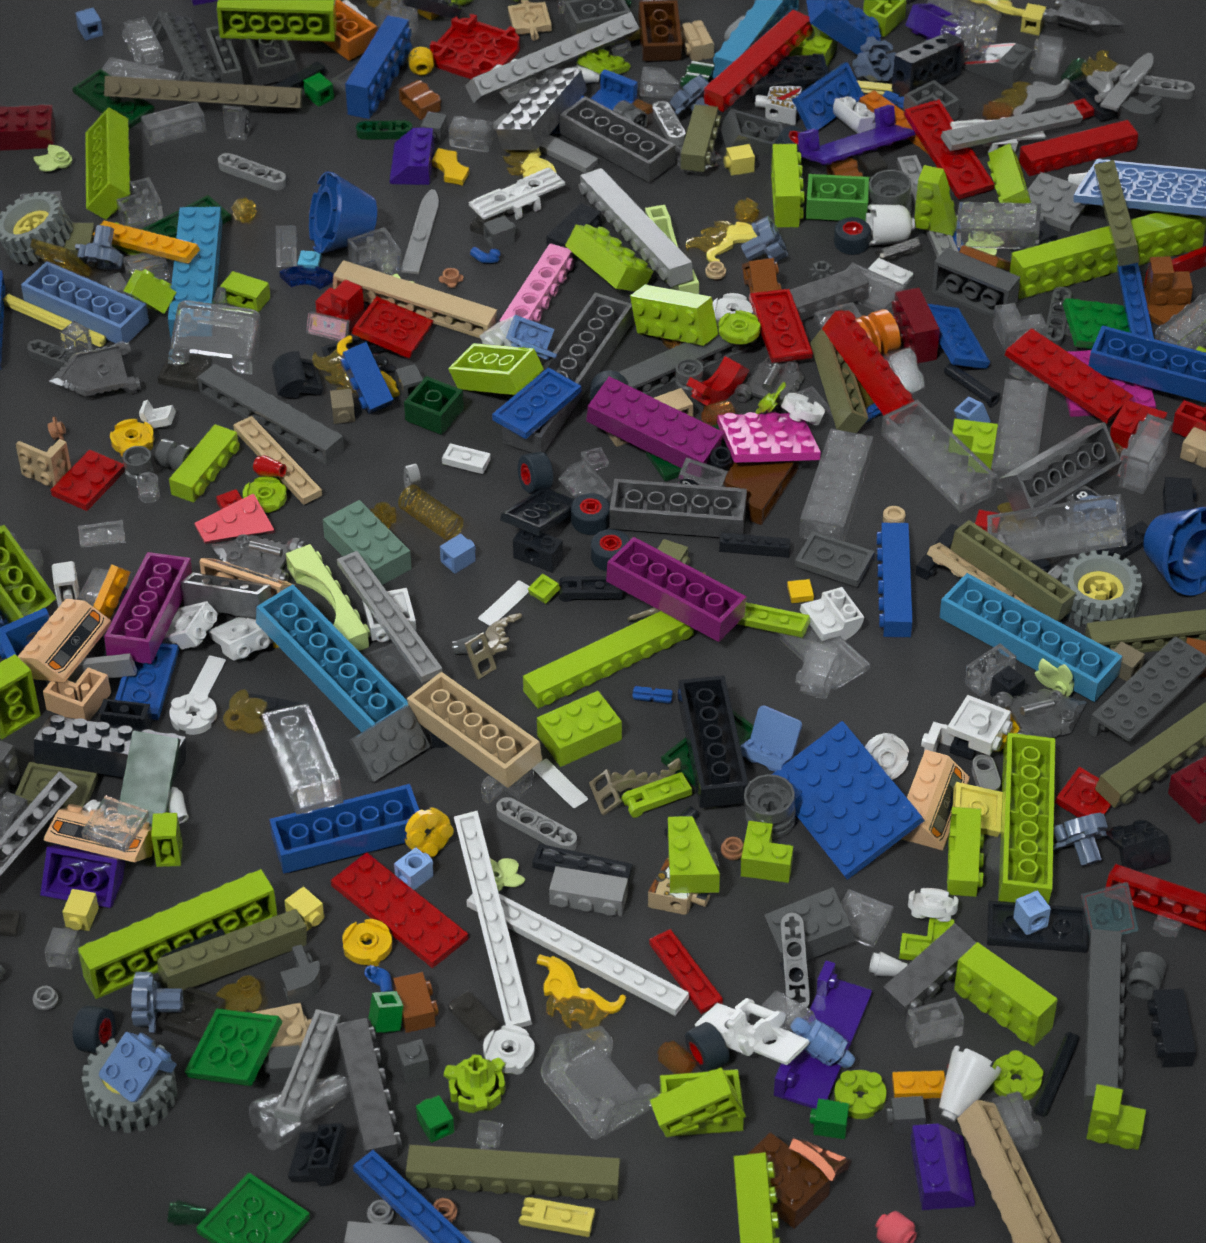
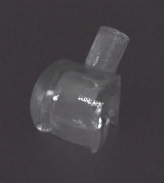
M487 1120L479 1121L476 1144L480 1145V1149L490 1150L491 1147L497 1148L503 1135V1124Z

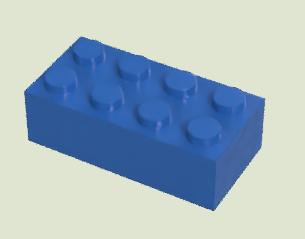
M806 0L810 24L857 55L863 52L861 51V46L866 43L867 37H875L877 41H881L878 21L874 17L867 16L859 7L856 8L851 5L848 0Z

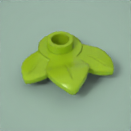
M783 382L775 393L765 395L759 402V408L755 413L760 414L765 411H772L777 405L775 400L781 395L780 393L785 388L786 383Z

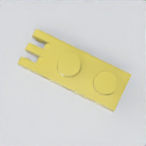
M530 1197L524 1199V1207H522V1216H520L519 1224L590 1237L595 1209Z

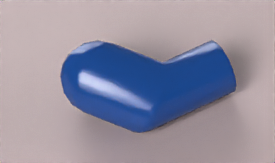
M473 247L470 251V255L481 263H496L499 261L501 254L498 249L493 248L490 250V253H484L477 247Z
M374 965L366 967L364 971L365 977L370 982L380 986L381 992L393 991L391 975L388 971Z

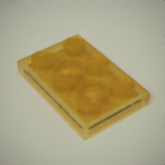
M32 239L30 247L36 251L35 254L44 258V262L48 261L80 276L85 275L89 277L91 268L69 249Z

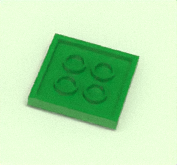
M1065 298L1062 304L1075 347L1092 349L1102 325L1129 332L1123 305Z
M216 1009L185 1070L186 1075L189 1078L252 1086L283 1021L279 1016Z
M248 1172L196 1229L200 1236L211 1243H288L308 1222L310 1213Z

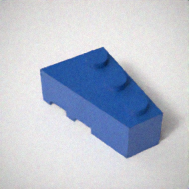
M367 342L344 351L340 362L350 378L349 381L353 390H356L360 397L358 400L362 409H366L368 414L391 405L393 397Z

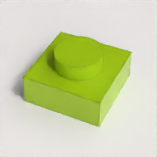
M542 573L528 588L530 595L546 604L561 588L559 583Z

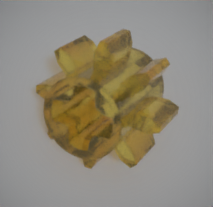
M246 197L236 200L233 207H231L234 212L232 216L236 221L240 220L242 223L252 221L255 214H257V211L254 209L256 207L255 203L252 200L249 201Z
M746 197L745 201L743 199L739 200L734 207V212L737 214L735 218L744 223L755 221L759 215V209L756 208L758 203Z
M386 502L377 503L374 509H370L387 528H390L392 523L397 522L396 508L391 507Z

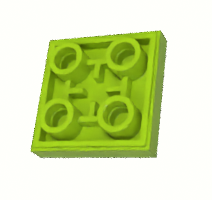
M598 49V51L593 53L588 52L586 55L578 57L577 64L599 74L604 69L616 74L630 70V64L625 62L624 58L612 56L604 49Z

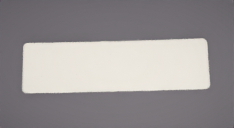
M517 581L478 619L488 625L498 621L529 592L528 588L530 586Z
M209 656L189 694L203 691L208 695L226 660Z
M544 759L532 768L573 808L588 800L548 759Z

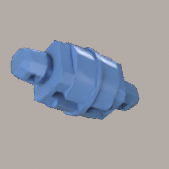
M800 1017L793 1020L790 1027L794 1033L809 1040V1044L804 1050L811 1054V1057L818 1059L828 1066L836 1061L837 1064L844 1068L852 1066L855 1057L847 1049L844 1050L848 1042L834 1031V1028L827 1026L817 1019L810 1024Z

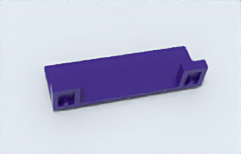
M886 105L874 109L876 124L874 129L819 146V132L817 129L813 128L798 133L799 152H801V157L808 159V161L820 162L821 165H831L833 161L846 160L851 155H861L867 150H877L882 145H892L897 140H907L908 137L915 135V132L912 129L895 125L894 106Z
M826 960L817 980V994L806 1017V1021L810 1024L817 1019L827 1026L834 1028V1031L848 1042L844 1050H849L872 995V990L839 980L838 974H835V963ZM803 1049L788 1065L781 1063L775 1076L774 1096L817 1109L818 1098L828 1100L842 1066L837 1064V1061L830 1066L823 1064L818 1059L811 1057V1054Z

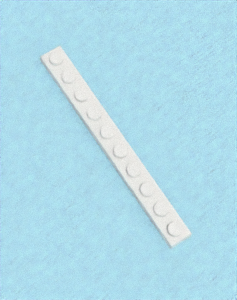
M478 811L454 816L506 1025L519 1027L532 1025Z
M472 894L467 899V907L477 911ZM499 894L507 928L674 1016L677 1015L689 999V992Z

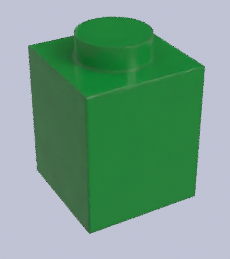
M320 73L303 80L305 96L318 107L334 100L333 84Z
M397 991L372 993L368 1018L374 1027L375 1033L400 1031L404 1005Z
M440 1095L425 1099L416 1105L417 1121L430 1143L454 1133L453 1117Z
M818 1098L817 1109L812 1108L810 1115V1124H814V1135L845 1140L849 1103Z

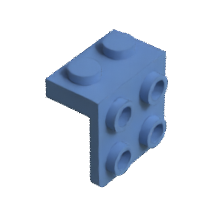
M514 315L506 339L512 341V346L533 348L537 356L549 360V357H557L556 353L547 349L554 332L553 328Z
M767 706L759 707L751 738L740 746L742 756L746 757L750 762H758L765 765L771 771L781 770L783 765L794 757L802 722Z
M125 1032L99 1071V1077L130 1102H137L158 1070L172 1073L177 1065L169 1059L171 1057L169 1052L161 1047H154L152 1045L153 1040L143 1033L136 1035Z

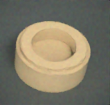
M889 506L883 512V522L904 523L905 511L898 506Z

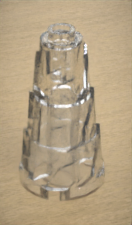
M338 1074L324 1079H317L300 1123L274 1117L282 1092L269 1094L249 1104V1116L253 1128L259 1126L262 1132L257 1134L267 1148L275 1150L289 1142L291 1137L311 1126V1122L331 1111L330 1108L348 1095L350 1084L344 1076L341 1077Z

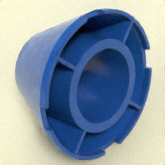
M327 171L323 173L317 184H320L318 192L313 193L309 213L310 240H314V251L317 253H327L368 241L374 233L377 221L375 198L334 172Z
M1206 507L1159 515L1150 523L1144 536L1143 544L1147 557L1175 591L1190 596L1205 592Z

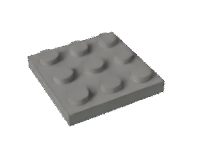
M1041 172L1028 188L1032 202L1031 205L1038 204L1039 211L1043 213L1044 220L1049 225L1069 232L1089 206L1074 202L1073 195L1079 185Z

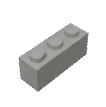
M556 866L549 888L550 904L558 907H568L622 917L628 895V878Z

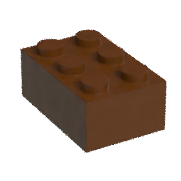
M677 0L639 1L638 20L643 61L681 60L682 38Z
M770 1132L746 1155L766 1152L768 1161H773L775 1178L770 1179L771 1187L776 1188L777 1203H773V1212H777L779 1218L795 1229L829 1196L830 1180L822 1171L796 1151L790 1149L787 1144Z

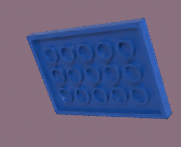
M843 720L783 765L781 770L771 774L781 776L792 784L795 792L796 816L847 880L925 821Z

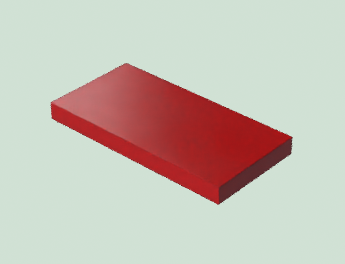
M790 289L750 293L749 300L753 312L760 323V331L771 362L812 358L813 352Z

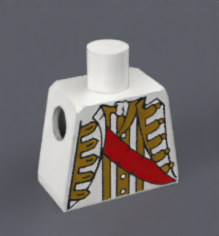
M772 86L769 89L768 96H756L755 107L766 108L765 117L767 119L795 125L798 111L792 99L802 92V87Z

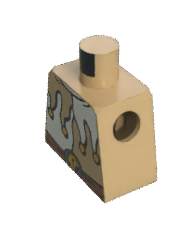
M667 858L648 891V907L685 915L689 912L693 903L706 907L710 893H670L669 858Z

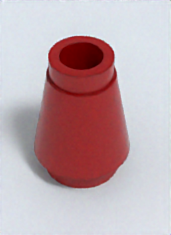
M266 455L258 456L253 463V470L258 476L283 477L287 471L285 464Z

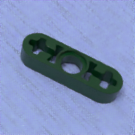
M406 120L361 121L356 124V136L362 140L400 139L413 126L411 122Z

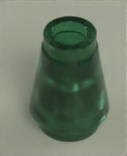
M1080 57L1073 59L1061 76L1062 81L1064 79H1068L1070 82L1075 81L1085 75L1088 69L1087 62Z
M178 1199L176 1202L170 1201L167 1223H174L173 1226L199 1224L206 1218L207 1208Z

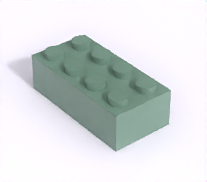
M360 500L323 519L324 538L342 556L358 551L382 585L412 569L410 550Z

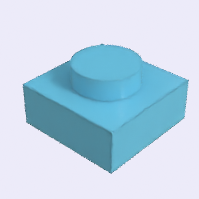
M301 251L297 263L298 270L318 272L322 259L321 253Z

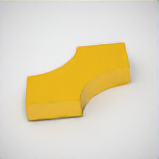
M438 148L432 159V166L444 173V182L463 185L469 175V168L457 161V152Z

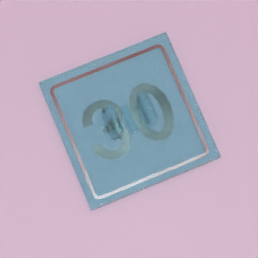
M1128 882L1081 894L1089 934L1091 929L1120 931L1121 935L1138 931Z

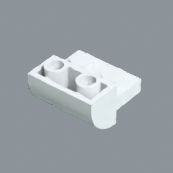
M847 96L835 99L833 105L834 115L857 134L875 128L874 113L867 109L865 104L856 103L855 99Z
M842 587L822 592L821 599L801 604L800 608L802 614L810 615V626L821 641L837 637L842 642L853 636L860 629L864 621V616Z

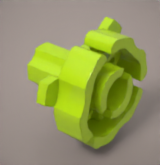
M472 1055L469 1059L463 1060L456 1066L447 1065L444 1077L449 1079L451 1101L458 1102V1108L469 1113L481 1110L489 1111L501 1103V1095L505 1093V1081L501 1072L505 1067L503 1060L497 1057L490 1061L483 1059L481 1055ZM495 1083H497L499 1085V1090L497 1089L492 1096H490L491 1091L495 1087ZM457 1085H458L459 1089L461 1090V1094H462L464 1097H462V1096H460V1095H459V1097H458V1094H457V1091H456Z

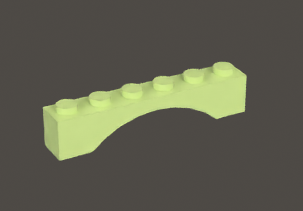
M665 205L645 208V214L678 247L671 219ZM692 269L693 280L672 286V290L699 294V282L694 270Z
M311 544L286 553L287 569L296 583L317 591L332 605L336 613L333 626L358 651L368 648V637L371 636L368 626L362 624L358 611L352 609L349 597L346 594L343 595L339 582L333 580L330 568L327 565L324 566L320 553L318 551L315 552Z

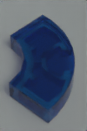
M303 265L293 266L279 271L280 278L290 287L311 285L322 289L333 283L334 273L317 266L315 268H303Z

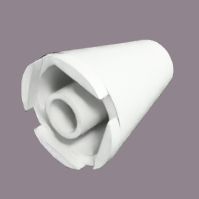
M955 1046L952 1051L939 1104V1109L943 1111L941 1116L952 1122H955L968 1107L980 1099L1001 1072L999 1066L993 1069L990 1067L992 1061L974 1051L965 1048L964 1052H960V1046Z

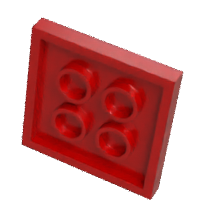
M376 296L353 327L352 334L377 344L382 348L396 352L401 356L410 358L431 328L433 320Z

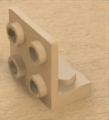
M59 439L47 452L20 441L16 443L21 473L27 478H32L46 486L53 487L71 469L66 441Z

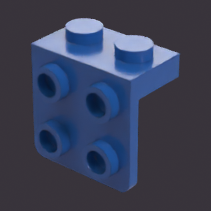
M606 69L600 73L601 89L591 98L592 100L612 111L622 100H626L631 104L637 101L636 81Z

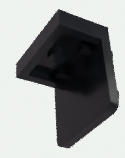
M1136 820L1131 825L1114 826L1111 830L1106 831L1107 836L1105 838L1119 848L1121 866L1139 871L1171 862L1168 835L1147 820Z

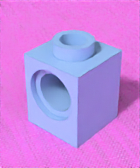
M415 847L394 863L395 875L415 890L433 877V860L427 853H422Z
M1037 890L1016 899L1013 918L1024 933L1029 935L1048 927L1051 908Z

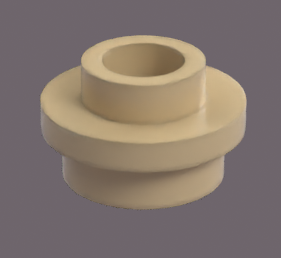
M712 261L706 267L705 274L710 279L718 280L726 275V268L723 263Z

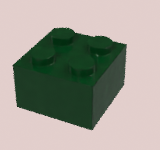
M428 376L421 381L404 401L405 421L441 435L464 409L463 390Z

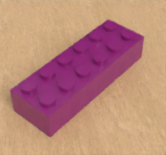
M610 376L588 405L587 422L700 478L709 466L712 451L717 447H721L722 431Z
M635 537L607 562L606 582L718 642L745 616L747 596Z
M147 552L104 636L107 656L131 654L135 662L152 664L183 600L181 581L192 574L191 558Z

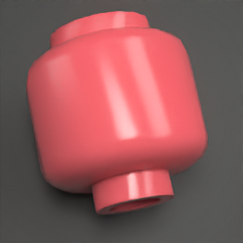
M893 1211L888 1215L883 1214L876 1223L878 1228L877 1239L882 1243H913L916 1239L915 1224L897 1211Z

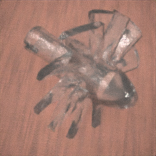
M965 6L958 9L961 19L957 14L947 16L945 18L946 21L956 23L959 26L950 27L944 25L941 28V34L955 32V36L965 40L964 57H970L977 51L983 54L991 43H995L997 26L991 13L987 14L979 7H975L973 11L970 7Z

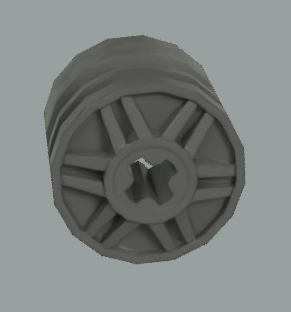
M884 170L871 177L869 181L870 205H902L911 214V179L907 174L898 170Z
M771 774L758 776L749 782L744 792L745 821L747 826L748 821L773 824L772 839L788 834L794 827L796 819L795 792L792 784L781 776Z

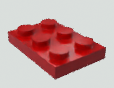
M89 450L51 488V495L88 511L125 472L124 464Z

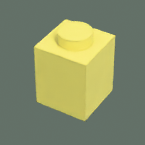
M1028 3L1022 16L1021 32L1039 35L1045 23L1042 18L1046 7Z
M750 144L726 148V156L723 158L724 166L729 169L731 176L754 172L755 156Z
M305 887L300 888L285 899L286 912L296 909L307 926L306 932L312 927L319 925L324 919L323 903Z
M72 889L63 909L66 927L73 930H90L99 909L96 893Z

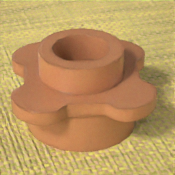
M447 268L443 271V276L439 277V282L453 288L458 282L463 281L464 278L463 275H459L457 269Z
M52 417L53 422L48 423L49 433L54 440L60 438L64 441L65 426L62 421L58 422L56 417Z

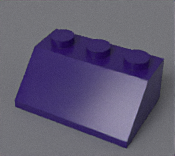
M932 3L913 4L905 25L911 28V32L927 36V40L948 32L965 40L964 43L977 29V25Z
M412 128L395 142L390 184H430L434 151L433 128Z
M59 844L49 846L46 851L40 895L68 900L72 889L96 893L98 906L111 908L123 881L126 860Z
M939 1123L912 1125L910 1143L922 1210L975 1206L963 1136Z

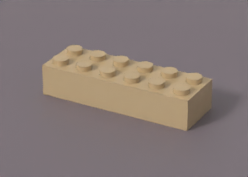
M440 672L407 698L408 705L419 724L507 788L542 761L540 742L443 672Z

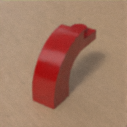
M725 356L716 372L708 380L700 382L690 377L686 385L693 388L691 397L706 406L715 407L725 402L735 393L736 387L743 383L750 370Z

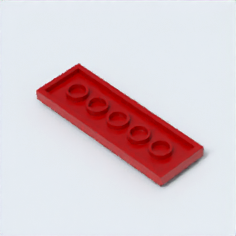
M940 99L904 110L903 115L936 166L944 168L948 184L958 200L994 188V182L971 147L950 151L942 140L941 135L943 131L952 130L950 124L954 121Z
M1032 328L1006 349V357L1106 424L1120 412L1126 399L1133 400L1132 394Z
M367 852L331 879V886L371 919L384 923L394 938L431 968L437 966L469 940L467 932Z

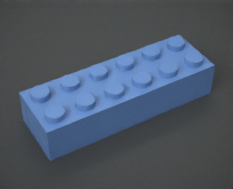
M48 261L21 284L24 301L105 335L107 340L114 343L120 341L129 342L149 323L145 303Z

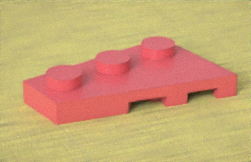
M254 493L194 523L205 544L229 541L242 534L255 536L263 533H275Z

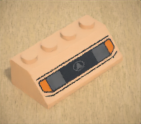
M201 558L199 561L201 574L269 584L272 597L292 585L287 581L272 578L268 575L217 559Z
M65 599L18 657L31 669L33 679L65 683L108 630L111 620L84 600Z
M925 750L907 799L925 821L904 836L903 840L944 850L949 836L954 786L956 782L968 784L970 778L948 755Z
M68 804L67 807L58 809L44 838V841L131 862L146 859L153 854L152 827L149 826V822L135 820L134 823L127 821V817L121 815L109 817L105 816V812L100 810H90L88 812L82 810V806Z

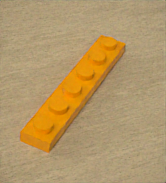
M105 220L100 224L114 229L113 245L187 264L200 251L198 244Z

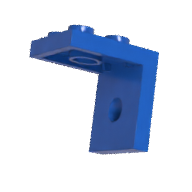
M46 608L0 627V656L2 660L14 654L19 656L37 632L49 620L50 616Z

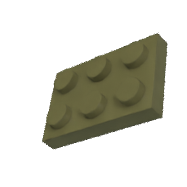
M29 762L15 793L14 802L15 804L29 806L50 780L60 771L78 787L59 809L67 807L68 804L79 805L83 808L91 798L98 781V775L92 772Z

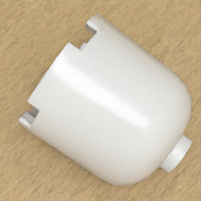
M868 205V209L871 210L870 213H866V222L871 228L869 245L899 244L908 240L911 230L915 229V220L911 218L906 207L902 205Z

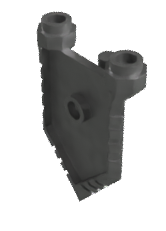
M1056 0L1054 9H1045L1042 18L1047 24H1053L1058 21L1059 25L1084 32L1087 27L1094 31H1100L1102 27H1124L1125 25L1104 8L1074 0Z
M124 341L117 342L110 347H103V349L97 348L88 352L74 353L67 360L68 362L64 364V367H61L60 371H57L49 380L52 384L70 389V391H75L85 397L95 395V393L101 394L104 391L110 392L113 389L115 391L118 388H122L130 394L141 390L139 378H134V376L127 377L122 358H127L128 355H131V348L129 342L125 343Z
M767 357L765 361L756 364L753 369L754 372L750 374L745 384H740L736 387L735 398L740 402L749 400L751 396L763 399L768 393H775L780 385L785 382V388L775 400L777 402L775 410L779 413H786L787 411L781 407L785 396L788 393H797L799 385L802 384L805 377L796 360L772 363L770 357Z
M242 534L235 540L212 544L211 547L223 562L247 568L282 581H288V573L282 570L286 563V553L304 547L306 543L302 539L292 538L287 544L266 538L261 539L259 536Z
M1047 689L1014 697L1007 692H1000L992 699L993 705L1011 711V715L1020 728L1016 734L1048 738L1070 734L1087 703L1086 701L1063 696L1058 690L1050 691Z

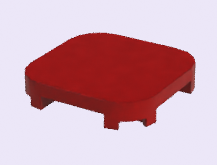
M470 14V18L459 20L457 17L451 20V27L437 42L432 41L430 43V51L433 53L435 67L472 79L491 71L496 65L503 66L510 63L520 51V37L517 35L516 29L511 26L507 30H503L478 22L477 15Z

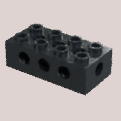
M946 32L895 54L891 90L904 96L933 80L942 84L960 76L965 40Z
M824 54L784 57L777 66H774L766 76H763L749 89L753 103H755L757 95L768 96L770 86L802 87L803 92L829 73Z

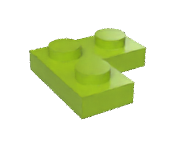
M930 917L927 936L902 933L899 959L913 961L954 924V920L951 919L950 921L943 922Z

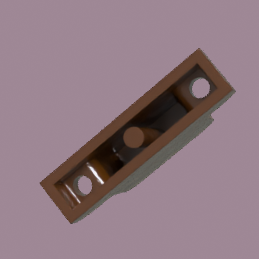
M733 461L729 472L724 473L721 484L724 487L747 489L746 510L749 511V519L756 524L762 525L798 471L799 461Z

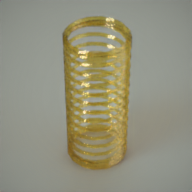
M410 485L401 493L398 500L399 508L446 541L456 537L462 530V516L456 514L437 499H434V497H431L430 494L424 492L417 485ZM417 489V490H416L414 493H412V495L409 497V499H408V501H407V504H406V507H404L405 500H406L407 496L409 495V493H410L412 490ZM416 493L415 498L412 500L411 504L408 505L410 499ZM456 518H458L457 524L454 527V529L450 533L445 535V533L449 531L454 525ZM451 521H453L451 526L446 530ZM460 521V525L457 531L451 537L446 538V536H449L455 531Z

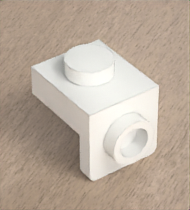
M145 400L139 411V416L142 422L149 423L152 428H164L172 424L176 411L173 405L153 409L149 400Z
M933 722L929 734L925 733L922 739L921 747H924V752L925 750L936 752L939 743L951 746L955 736L947 733L948 725Z

